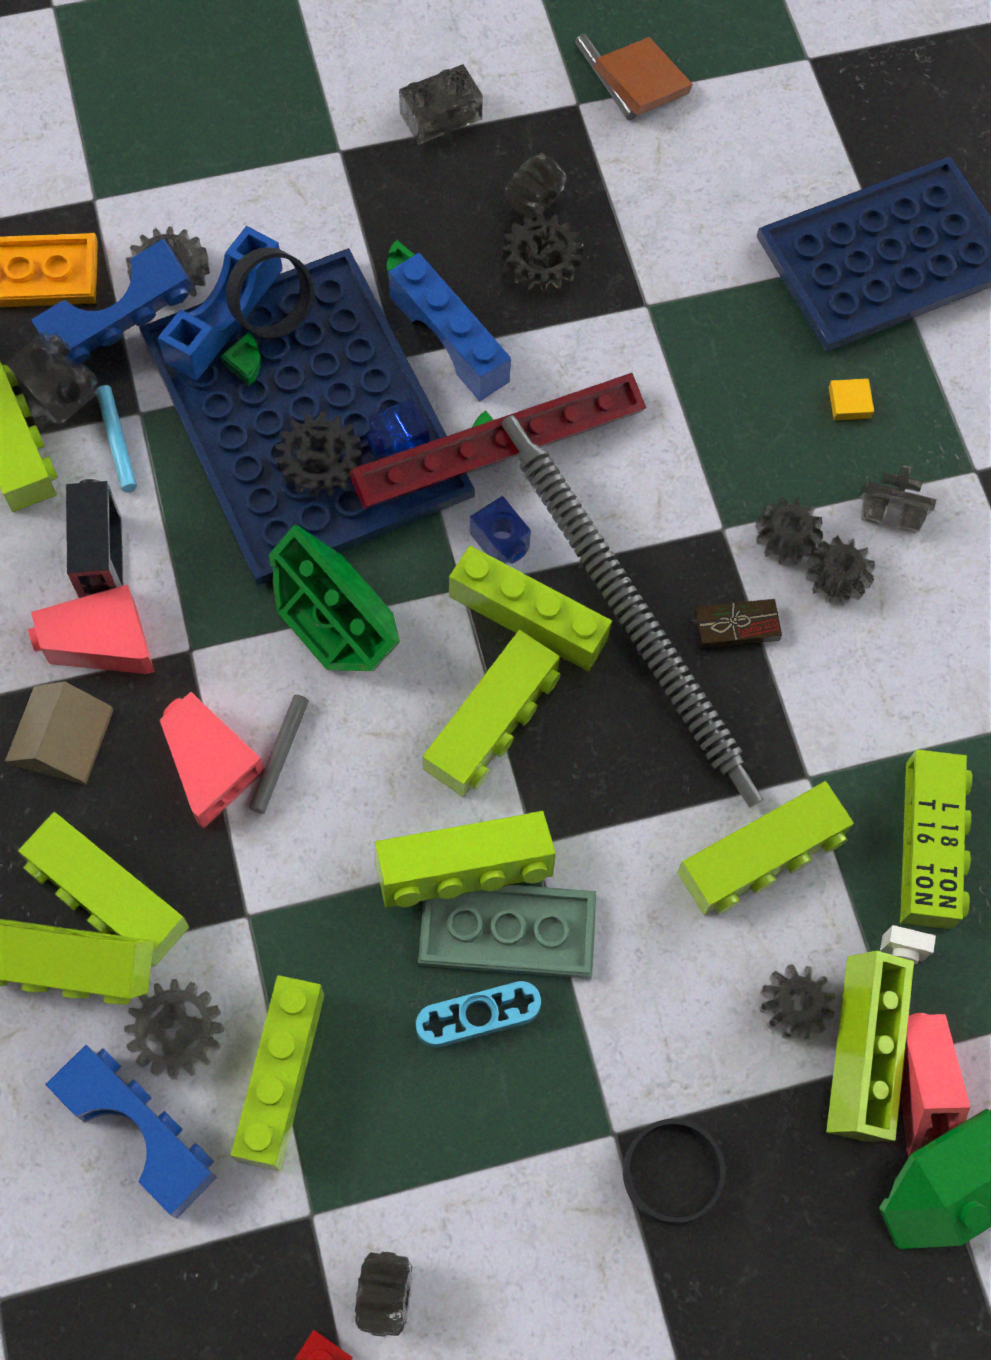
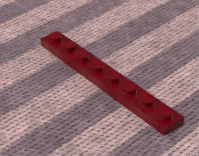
M629 373L510 415L516 417L533 445L538 444L541 448L635 415L647 407L633 373ZM510 415L351 469L349 475L363 509L366 510L519 456L518 449L501 425V422Z

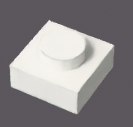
M892 925L882 936L880 952L912 960L914 964H918V961L923 962L933 953L936 936Z

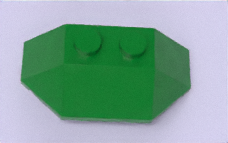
M294 525L270 552L269 559L270 566H273V587L277 613L326 670L375 671L400 643L394 614L345 557L298 525Z
M991 1109L981 1111L910 1154L893 1184L889 1198L885 1197L879 1207L894 1245L899 1249L962 1246L991 1228Z

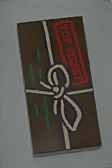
M775 599L697 606L694 611L701 649L780 641L782 637Z

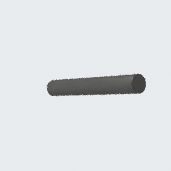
M586 34L579 35L575 40L576 46L626 119L632 120L637 117L594 69L596 59L601 57V55Z
M294 695L250 803L249 809L254 812L265 814L309 702L307 698L301 695Z

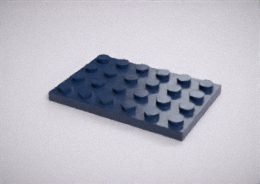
M951 156L760 227L756 236L825 352L991 288V217Z

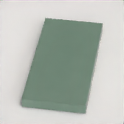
M504 885L495 891L478 890L462 893L452 899L435 898L424 900L418 966L591 979L597 891Z

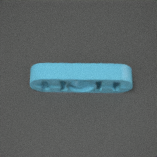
M518 981L432 1004L422 1009L417 1016V1035L426 1046L440 1048L525 1025L537 1017L541 1006V996L537 988L532 984ZM518 992L522 993L524 999H532L533 1002L528 1005L527 1013L520 1014L518 1008H510L504 1010V1016L507 1020L498 1021L499 1010L493 998L501 997V1006L514 1002L515 993ZM474 1003L487 1005L492 1014L490 1021L480 1027L470 1024L466 1019V1010L470 1005ZM459 1008V1022L464 1030L463 1032L456 1033V1023L443 1027V1035L440 1037H435L432 1031H424L423 1027L430 1023V1016L437 1015L439 1021L444 1022L453 1019L451 1009Z

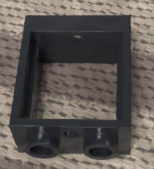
M85 479L79 483L66 484L67 575L79 598L124 586L122 517L108 481Z

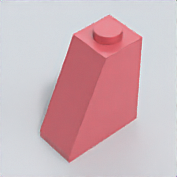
M128 584L31 612L35 627L29 628L28 632L35 652L42 651L49 664L140 674L155 672L137 607Z
M190 692L183 699L178 698L170 703L165 709L160 722L191 810L197 823L204 829L263 773L264 767L261 758Z
M914 1013L908 1016L900 1092L908 1158L910 1154L965 1122L971 1108L945 1014L928 1015L926 1013Z

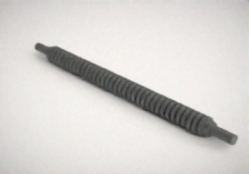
M514 415L506 417L501 422V425L520 453L518 456L521 461L520 469L525 473L527 480L531 481V486L533 489H536L538 497L547 506V511L552 515L553 520L558 523L557 526L563 532L566 540H569L571 548H575L574 552L577 557H581L580 562L583 566H586L587 573L592 574L591 579L594 583H597L598 590L600 592L604 591L602 596L605 600H609V607L615 609L613 611L617 618L621 617L619 619L620 624L623 627L627 626L625 631L628 635H632L630 639L633 644L639 643L636 648L639 653L644 652L642 658L645 662L650 661L648 663L649 669L651 671L656 670L653 673L657 680L663 678L659 684L662 688L668 687L665 690L668 697L674 696L671 699L673 706L680 705L676 709L678 714L683 715L687 713L682 720L685 724L693 722L688 727L691 733L700 731L694 736L697 742L706 740L700 745L702 751L712 749L706 754V757L709 761L717 758L711 764L715 770L720 769L723 775L728 774L749 808L757 805L764 799L742 767L744 760L740 755L743 751L740 747L731 750L737 742L734 738L725 740L731 733L728 729L719 731L725 726L721 719L713 722L719 717V714L716 710L709 712L713 705L710 701L703 703L707 699L704 692L697 694L702 688L698 683L693 684L696 679L692 674L687 675L690 670L686 665L680 667L684 663L683 659L680 656L676 657L678 654L676 648H670L672 642L670 639H665L667 635L664 630H659L661 625L658 621H654L655 616L653 613L648 612L649 607L646 603H643L644 599L640 594L636 595L638 590L635 586H631L633 582L629 577H626L627 573L623 568L620 569V562L614 560L616 556L612 551H609L610 547L604 542L603 536L598 534L599 530L593 525L591 518L587 517L588 513L582 508L580 501L576 500L577 496L571 491L569 484L565 483V478L560 474L558 467L554 466L555 463L549 457L547 450L541 449L538 444L533 445Z

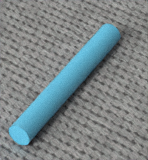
M103 385L96 389V394L121 490L123 492H131L137 488L112 389L108 385Z

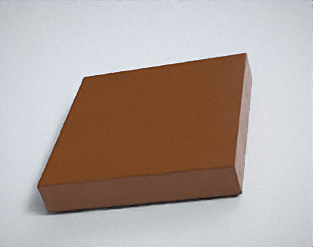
M650 37L598 57L594 65V69L637 116L689 94L693 85Z

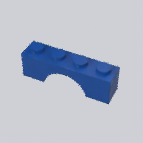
M247 225L225 252L220 276L208 298L194 311L185 312L180 309L158 337L165 364L196 381L201 377L240 326L231 315L226 300V286L232 269L242 257L251 251L265 247L280 249L279 242ZM271 258L259 263L245 278L240 292V307L244 318L248 316L283 270L281 258Z
M164 239L130 259L132 273L129 287L124 296L113 306L100 311H86L78 309L63 300L32 319L33 324L56 361L65 367L80 365L90 358V352L102 345L109 346L118 342L123 337L124 331L134 325L142 326L149 323L155 318V312L167 305L175 306L189 296L188 292L193 290L195 286L174 251Z
M420 253L388 271L390 298L411 323L420 320L437 335L452 360L457 376L479 402L510 382L511 357Z
M85 1045L45 1085L83 1122L104 1115H119L133 1120L138 1125L146 1143V1162L138 1182L169 1215L178 1219L217 1178L208 1169L214 1161L196 1142L189 1149L177 1137L183 1129L166 1111L157 1116L146 1105L152 1097L134 1079L127 1085L116 1074L122 1066L104 1048L96 1054L88 1045Z

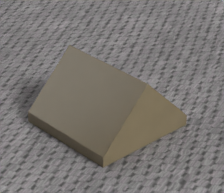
M65 681L34 686L5 762L8 765L86 785L114 709L107 703Z

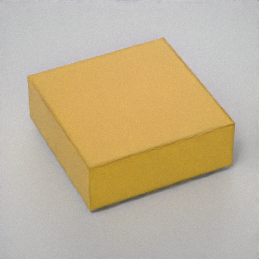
M869 379L833 380L830 382L828 388L834 421L872 418L874 407Z

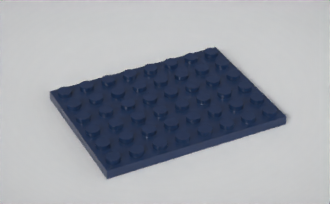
M349 248L305 264L313 281L314 296L311 309L299 327L281 337L265 338L252 333L240 325L197 381L164 362L158 337L177 313L139 327L143 341L257 586L273 580V566H270L269 554L294 525L300 526L339 553L475 497V488L468 475L465 474L366 510L363 509L349 475L351 469L432 442L447 435ZM295 268L278 275L245 318L249 325L269 327L279 323L289 315L297 302L300 288L299 277ZM203 303L198 304V305L193 306V307H190V308L185 309V310H183V311H185V312L194 311V310L197 309L199 306H201ZM248 332L256 340L261 357L259 374L250 386L228 369L221 360V355Z

